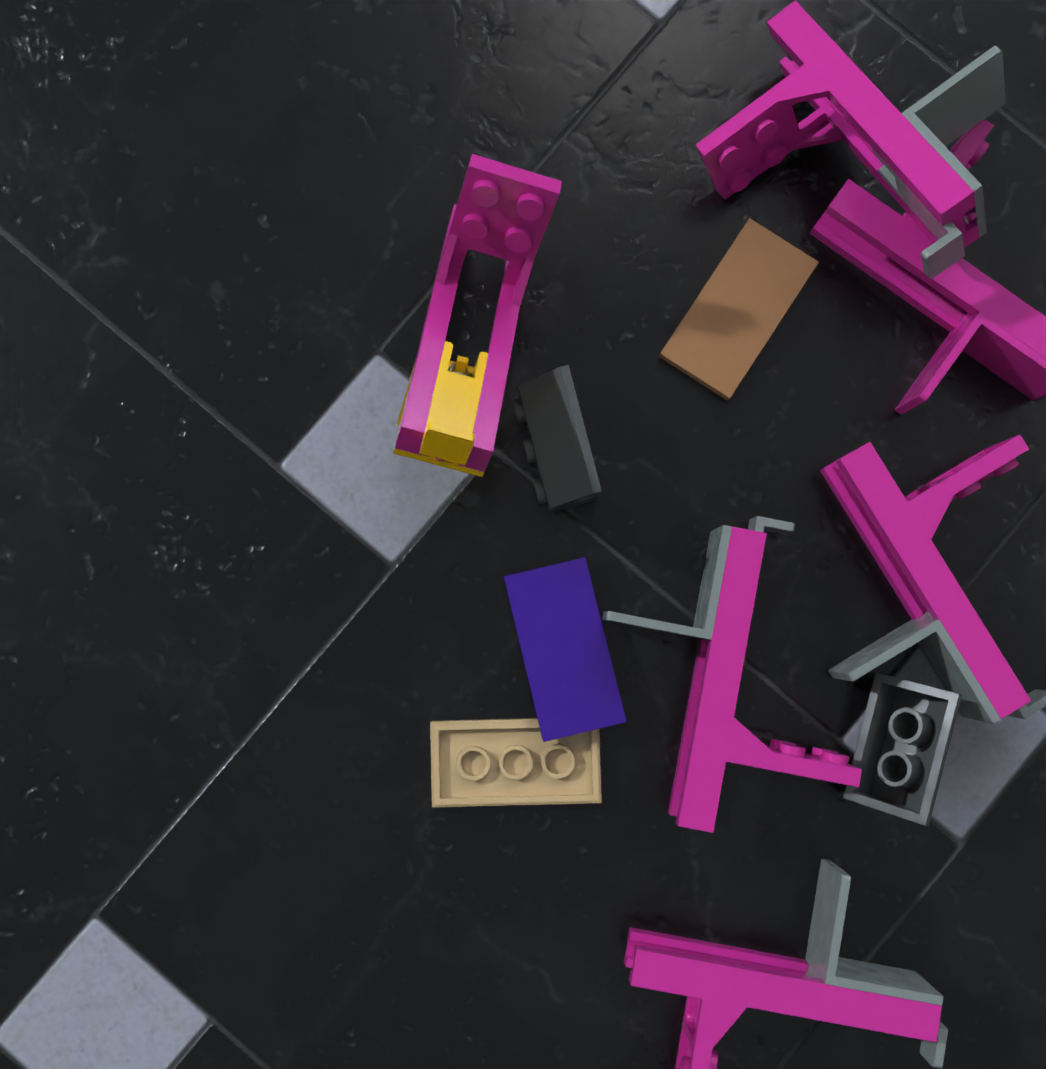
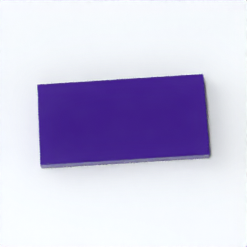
M583 557L504 576L543 742L627 722L586 558Z

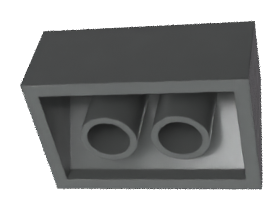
M569 365L558 367L519 385L518 393L520 398L513 399L512 401L518 424L525 422L527 424L530 438L524 439L523 444L528 463H537L540 478L533 480L539 504L547 503L549 512L597 500L602 490Z
M876 672L852 761L853 766L862 769L859 787L846 785L843 798L924 826H929L962 695Z

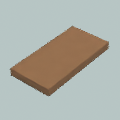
M749 218L661 351L659 357L728 401L819 262Z

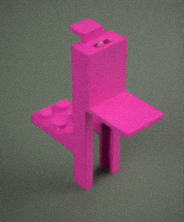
M986 119L964 133L950 149V152L967 170L979 161L990 146L984 139L994 125ZM848 179L810 231V234L950 332L897 405L895 411L902 415L924 403L962 351L1034 401L1045 396L1046 316L963 258L930 279L924 273L921 252L932 245L933 242L906 212L901 216Z

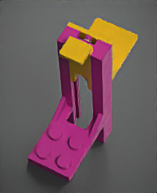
M475 154L471 155L457 205L454 204L447 227L417 357L398 416L397 425L399 430L393 454L483 477L494 450L520 305L536 254L560 195L562 181ZM468 249L506 260L488 353H479L475 367L467 365L469 358L459 355L456 362L450 361L453 344L445 341L460 272Z

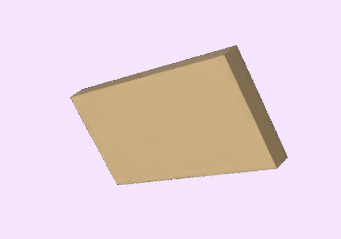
M537 718L442 720L430 722L432 807L602 803L599 729L543 742Z

